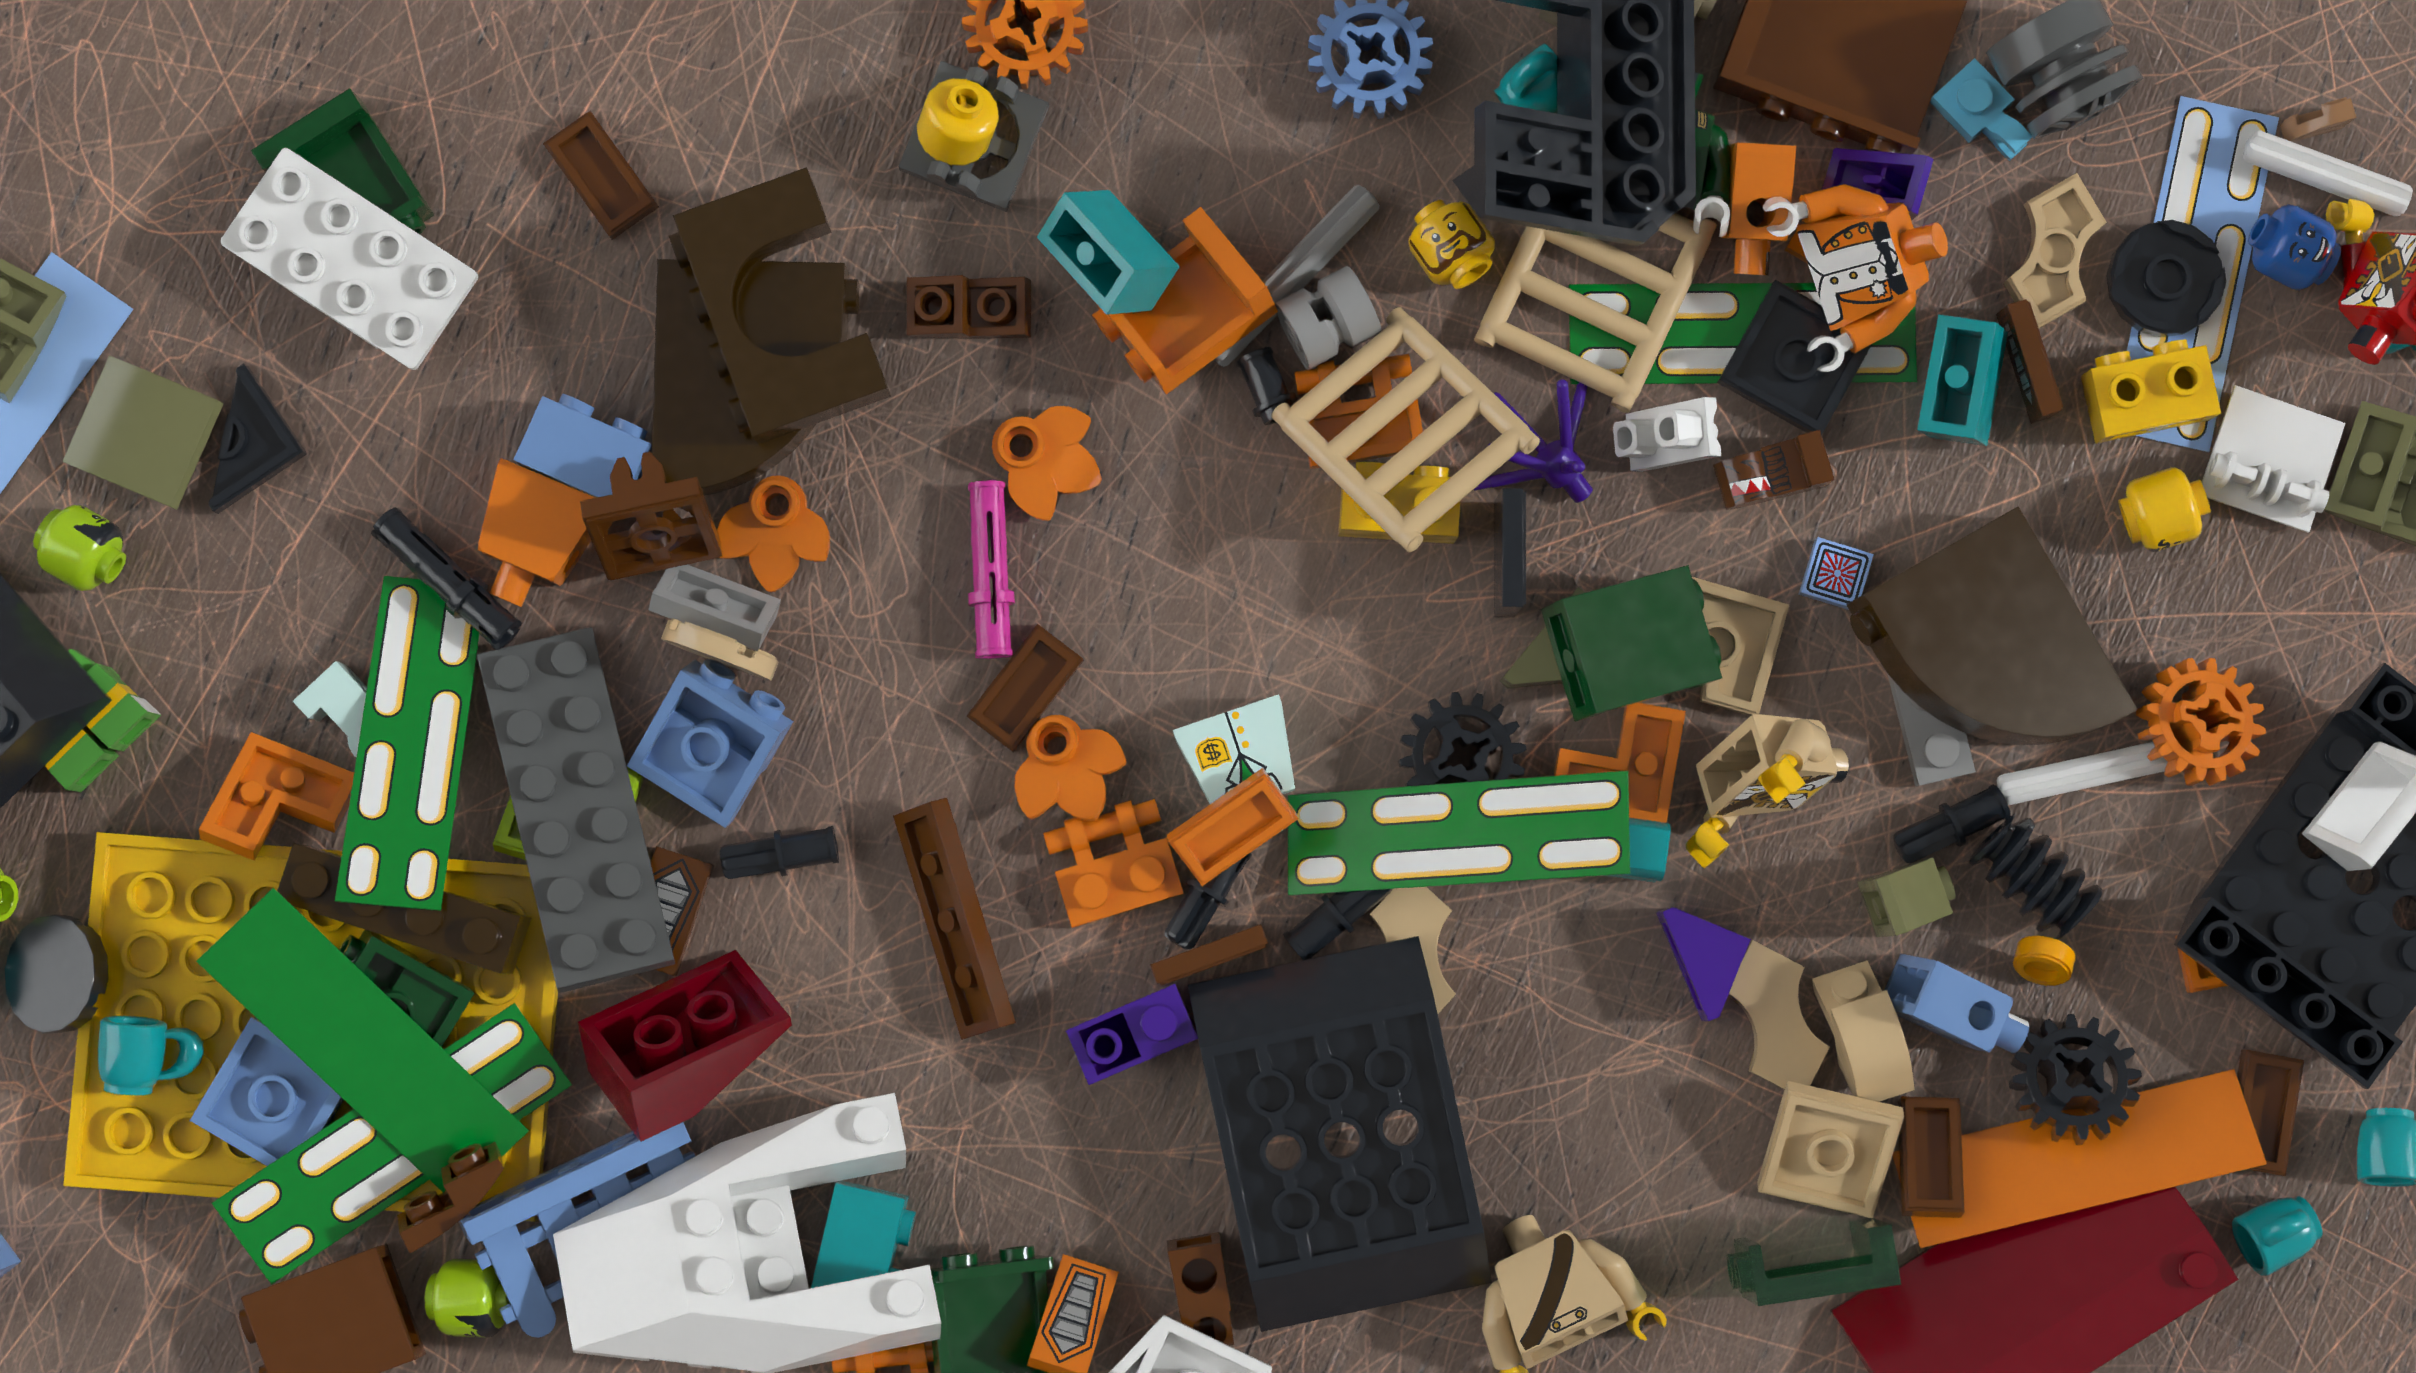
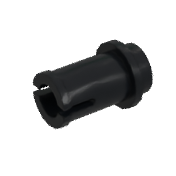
M1264 347L1239 358L1237 365L1242 370L1257 406L1253 409L1254 416L1261 417L1264 425H1271L1277 423L1271 417L1274 409L1282 403H1287L1291 407L1297 400V396L1294 392H1288L1273 357L1272 348Z

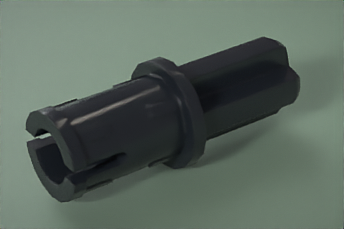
M1993 784L1988 789L1952 806H1949L1947 803L1939 805V812L1897 831L1893 835L1894 845L1905 863H1913L1953 843L1958 847L1965 845L1966 837L1997 822L2006 820L2011 816V812L2002 792Z
M834 826L782 835L781 830L774 831V837L724 845L720 849V862L725 878L735 879L780 871L783 877L788 876V870L831 862L833 864L839 863Z
M1249 853L1203 886H1201L1196 878L1188 879L1186 884L1190 889L1165 929L1164 935L1172 943L1188 950L1195 947L1219 905L1226 907L1229 901L1225 897L1252 854Z
M1392 889L1336 892L1330 898L1325 894L1321 897L1324 903L1293 929L1285 932L1283 936L1303 960L1310 959L1343 931L1353 932L1355 929L1352 924L1390 894Z

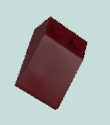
M734 950L578 1021L588 1072L640 1142L698 1114L790 1028L792 1023L789 1014L741 955Z

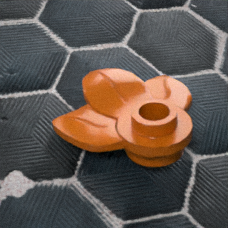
M1054 406L1042 412L1035 419L1023 416L1008 419L998 427L993 436L992 450L997 463L1005 471L1009 472L1008 491L1010 497L1018 507L1036 519L1043 521L1051 520L1056 509L1058 492L1062 494L1082 493L1101 484L1102 478L1095 459L1087 449L1079 444L1090 427L1091 418L1075 408ZM1020 436L1029 438L1033 443L1032 451L1024 457H1018L1010 450L1012 441Z
M770 476L758 482L752 489L748 502L726 511L717 528L722 556L719 558L733 559L749 556V563L755 577L764 589L770 593L784 587L793 578L801 558L813 562H825L828 558L830 533L824 519L807 508V499L803 489L794 480L785 476ZM783 495L788 500V509L784 514L774 516L769 510L770 501L775 496Z
M1050 715L1040 719L1032 726L1027 736L1026 749L1029 757L1022 763L1015 774L1014 787L1018 804L1026 817L1031 820L1042 815L1056 802L1063 811L1075 818L1085 821L1097 820L1106 802V786L1103 775L1111 774L1127 764L1121 746L1109 733L1098 729L1081 730L1078 724L1069 717ZM1062 737L1066 739V747L1061 753L1050 754L1047 752V745L1053 738Z

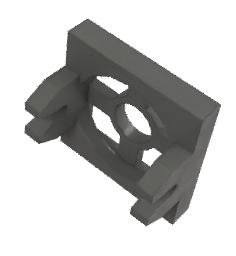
M941 61L929 92L939 82L951 78L967 79L980 84L991 93L997 105L1000 101L1014 118L1018 134L1017 143L998 137L995 129L987 151L977 161L985 160L990 155H994L1009 162L994 175L979 179L971 173L974 162L965 166L953 165L951 170L947 163L937 161L925 152L918 140V117L898 166L899 170L1007 212L1048 111L1049 102L1019 91L1018 86L1006 77L1000 76L998 80L991 78L983 68L969 67L967 71Z

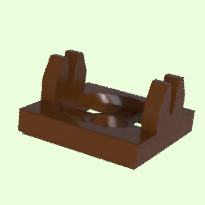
M650 451L642 455V477L640 479H633L631 468L625 457L617 458L610 474L612 495L580 501L582 519L608 580L683 566L722 556L720 538L698 478L693 477L667 483L662 464ZM681 508L689 512L693 517L681 519L673 509ZM663 511L662 517L656 516L655 512ZM636 517V522L629 530L608 534V529L613 521ZM654 530L663 531L659 535L654 534Z

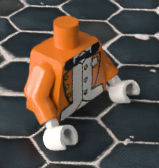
M1847 184L1800 195L1799 202L1791 204L1787 199L1779 196L1769 198L1763 205V209L1766 212L1778 208H1786L1788 210V217L1784 223L1772 225L1766 229L1770 234L1777 237L1787 236L1795 229L1797 230L1830 331L1841 328V335L1835 338L1830 336L1815 337L1807 347L1809 352L1823 343H1830L1834 347L1835 356L1833 360L1817 368V370L1823 372L1837 369L1844 360V353L1850 350L1853 353H1857L1891 334L1916 305V290L1929 281V273L1925 262L1944 257L1948 251L1947 237L1939 223L1935 222L1914 228L1908 209L1903 203L1887 204L1880 195Z

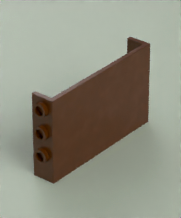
M1745 0L1713 88L1757 104L1756 111L1772 120L1788 122L1791 117L1810 124V131L1813 134L1829 141L1843 142L1845 137L1866 145L1864 150L1913 154L1920 143L1921 138L1917 136L1967 0Z

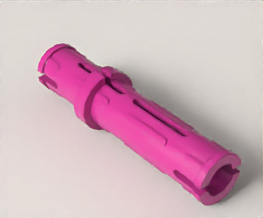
M996 480L968 483V491H970L974 592L968 593V605L975 609L977 648L975 658L1000 659L1013 656L1010 639L1009 606L1015 604V592L1008 588L1004 504L1005 482ZM987 517H989L991 563L988 559ZM989 577L992 578V592H993V595H992V604H993L994 624L991 622V605H990V602H991V592H990Z

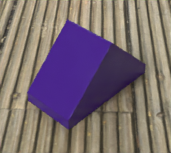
M1834 148L1822 190L1847 184L1878 194L1887 204L1903 203L1907 207L1912 221L1918 215L1934 159L1928 155Z
M1674 907L1656 912L1701 1021H1711L1720 1017L1751 939Z

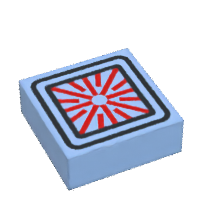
M1817 537L1812 547L1799 595L1848 609L1846 604L1862 595L1874 554Z

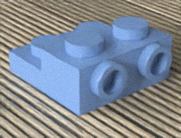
M711 659L704 660L703 664L693 660L680 670L627 766L726 828L733 822L759 775L767 769L794 721L782 714L785 706L775 696L760 690L754 691L751 695L733 684L735 674L724 664Z

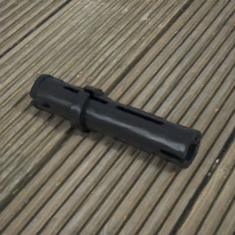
M394 507L388 510L377 520L373 526L374 530L371 531L372 536L394 553L419 579L434 590L446 603V610L455 619L463 618L495 650L503 648L516 636L520 630L519 627L522 625L521 621L493 598L487 591L488 585L479 576L471 577L460 568L425 533H422L399 508Z

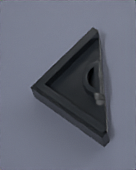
M244 363L236 368L237 379L230 413L227 414L218 456L220 462L213 496L208 504L212 511L217 514L307 455V452L249 366Z

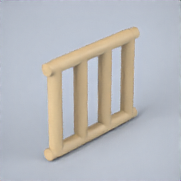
M1674 213L1659 227L1658 231L1685 243L1671 273L1596 238L1526 226L1481 320L1474 341L1481 346L1493 348L1495 343L1612 397V406L1623 413H1629L1635 399L1641 392L1711 243V238L1717 224L1713 220L1705 218L1700 222L1699 234L1693 231L1692 220ZM1545 240L1661 294L1647 324H1643L1531 271ZM1520 292L1635 345L1636 348L1623 375L1615 374L1507 323Z
M1398 307L1388 315L1386 319L1388 326L1291 407L1287 403L1278 405L1272 412L1271 417L1389 536L1407 552H1412L1421 545L1423 541L1421 533L1518 451L1521 450L1524 454L1531 453L1539 445L1540 439L1529 429L1528 425L1418 321L1409 316L1401 307ZM1404 342L1425 360L1421 366L1330 442L1308 423ZM1440 379L1446 380L1463 398L1371 476L1365 479L1346 460L1348 456ZM1480 414L1502 434L1407 515L1403 516L1384 497L1388 491Z

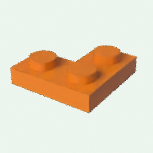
M1643 703L1625 706L1616 758L1560 748L1558 749L1554 776L1628 771L1629 818L1667 823L1686 711Z
M251 732L199 827L200 839L255 861L280 812L335 833L350 804L354 772Z

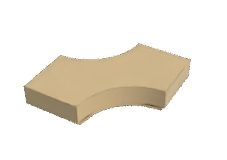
M2078 173L2024 204L2031 225L2030 249L2020 269L2004 282L2014 302L2025 299L2028 302L2030 301L2039 329L2086 301L2079 278L2081 254L2089 238L2107 223Z
M1427 887L1392 889L1391 893L1374 908L1369 916L1382 932L1385 942L1419 936L1437 1013L1439 1014L1456 995L1442 975L1437 955L1440 931L1452 910Z
M1750 940L1728 995L1742 1007L1752 1026L1754 1052L1749 1072L1785 1090L1787 1081L1810 1086L1830 1046L1823 1043L1812 1033L1801 1013L1798 991L1801 975L1805 967L1754 940Z

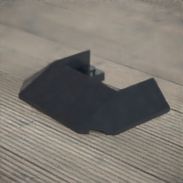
M1495 0L1557 13V114L1485 100L1475 108L1474 166L1452 181L1479 218L1636 246L1645 243L1659 230L1663 223L1696 196L1694 0Z

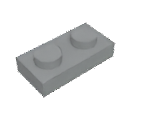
M687 564L665 570L652 593L649 611L670 619H677L682 623L686 621L736 639V642L758 651L777 617L781 599Z
M1888 675L1915 787L1975 773L1966 733L1943 723L1929 714L1907 696Z

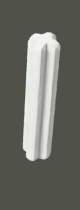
M2259 130L2251 134L2244 148L2243 159L2247 163L2348 200L2364 201L2371 208L2386 214L2400 216L2404 214L2410 204L2413 192L2410 185Z
M2153 742L2003 774L1997 777V787L2005 797L2007 804L2013 805L2164 772L2167 761L2163 757L2154 761H2150L2147 758L2150 751L2155 747Z

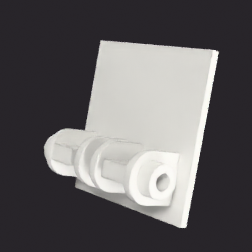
M2235 385L2202 480L2207 498L2309 533L2315 513H2322L2329 499V491L2324 490V486L2345 423Z

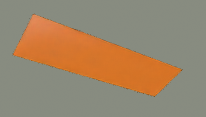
M2235 1069L2137 1092L2140 1097L2134 1107L2122 1106L2129 1115V1118L2121 1127L2108 1120L2111 1132L2107 1138L2100 1140L2092 1130H2089L2083 1145H2076L2070 1131H2065L2058 1142L2051 1141L2052 1126L2045 1123L2034 1131L2030 1127L2033 1118L1961 1135L1965 1213L1961 1218L1911 1216L1920 1248L2266 1165L2267 1163ZM2067 1109L2062 1111L2065 1114L2074 1116L2089 1115L2083 1109ZM1895 1151L1892 1156L1900 1180V1152Z

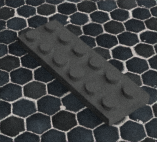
M592 627L477 654L558 993L674 965L675 960Z

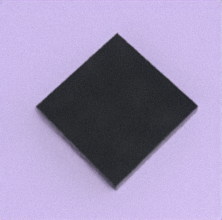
M1774 280L1717 383L1806 433L1820 430L1822 435L1872 344L1857 353H1853L1850 350L1846 351L1841 365L1833 371L1823 372L1817 370L1820 366L1828 364L1833 360L1835 350L1830 343H1823L1809 352L1807 347L1810 341L1819 336L1835 338L1841 335V328L1830 331L1822 305Z
M1502 488L1494 501V617L1514 618L1526 605V492H1523V488Z

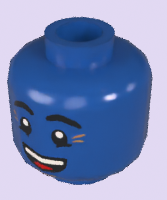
M2290 204L2280 207L2271 216L2268 214L2260 216L2252 227L2248 238V244L2253 246L2252 262L2255 270L2291 289L2299 291L2310 287L2313 283L2320 285L2328 279L2336 267L2341 254V246L2336 242L2337 234L2335 228L2330 222Z

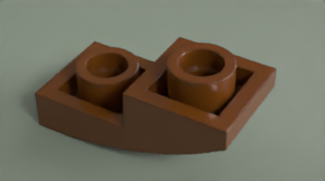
M963 275L907 277V336L962 339L1031 338V280L1026 277L968 279Z
M496 1142L483 1148L480 1144L469 1145L454 1153L448 1159L449 1164L441 1168L443 1185L446 1191L439 1195L436 1191L423 1193L413 1198L404 1206L405 1211L398 1214L397 1218L399 1234L409 1253L423 1247L448 1231L464 1218L491 1189L504 1169L501 1153Z

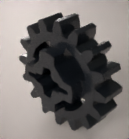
M1452 692L1449 707L1443 708L1435 698L1430 700L1428 707L1432 716L1427 720L1421 715L1414 714L1410 721L1419 730L1417 735H1402L1400 743L1412 748V755L1398 761L1399 767L1413 768L1415 776L1405 786L1436 785V782L1445 777L1463 783L1490 781L1485 771V765L1489 752L1498 747L1501 750V763L1494 780H1505L1508 776H1523L1525 769L1513 763V756L1527 750L1526 744L1512 743L1510 735L1520 727L1518 722L1515 721L1503 725L1498 720L1504 709V706L1500 703L1489 712L1482 709L1483 694L1477 693L1471 700L1470 705H1463L1459 692ZM1454 717L1476 719L1485 724L1489 729L1479 734L1461 729ZM1434 728L1435 734L1440 741L1438 753L1435 759L1424 765V744L1429 733ZM1458 740L1462 747H1467L1471 744L1475 746L1483 741L1486 745L1480 748L1477 754L1470 760L1473 767L1472 770L1467 771L1462 764L1454 767L1450 765L1440 770L1438 766L1448 760L1447 758L1454 752L1451 742Z
M2068 1014L2063 1021L2062 1029H2058L2056 1024L2050 1019L2045 1020L2040 1027L2043 1039L2029 1032L2023 1046L2030 1054L2016 1052L2011 1061V1065L2023 1071V1073L2011 1078L2009 1088L2024 1091L2025 1094L2017 1102L2015 1108L2018 1112L2029 1109L2035 1112L2036 1115L2030 1125L2034 1131L2045 1123L2051 1125V1141L2058 1142L2065 1131H2070L2076 1145H2083L2089 1130H2092L2096 1137L2103 1140L2111 1132L2108 1120L2121 1127L2129 1118V1115L2122 1106L2134 1107L2139 1100L2140 1095L2134 1090L2127 1088L2137 1083L2142 1077L2141 1070L2126 1067V1063L2136 1052L2133 1047L2117 1049L2114 1044L2120 1032L2116 1028L2105 1036L2099 1034L2098 1018L2092 1017L2085 1028L2078 1027L2075 1015ZM2062 1044H2079L2088 1048L2068 1050ZM2105 1062L2112 1074L2113 1087L2104 1080L2103 1064ZM2037 1066L2040 1067L2038 1072L2046 1078L2048 1094L2045 1097L2038 1086ZM2075 1071L2082 1073L2085 1079L2073 1089L2067 1085L2065 1080L2068 1076L2074 1074ZM2064 1109H2083L2089 1115L2074 1116L2065 1114L2062 1111Z

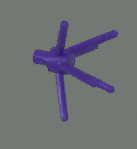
M1564 379L1557 382L1560 440L1549 444L1535 432L1501 394L1494 392L1540 439L1539 445L1535 448L1538 454L1536 457L1518 451L1508 461L1524 466L1527 469L1491 475L1474 488L1473 491L1545 478L1552 488L1563 487L1575 503L1582 502L1588 498L1593 488L1581 474L1585 470V464L1573 449L1588 386L1580 382L1577 384L1570 408L1568 382Z

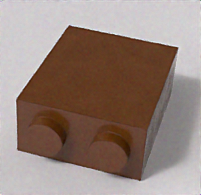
M387 1243L241 1297L245 1308L239 1311V1320L243 1333L250 1344L257 1342L264 1365L259 1367V1373H381L426 1355Z

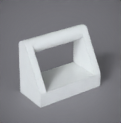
M2383 742L2374 743L2304 830L2302 835L2347 871L2372 869L2416 813V756Z

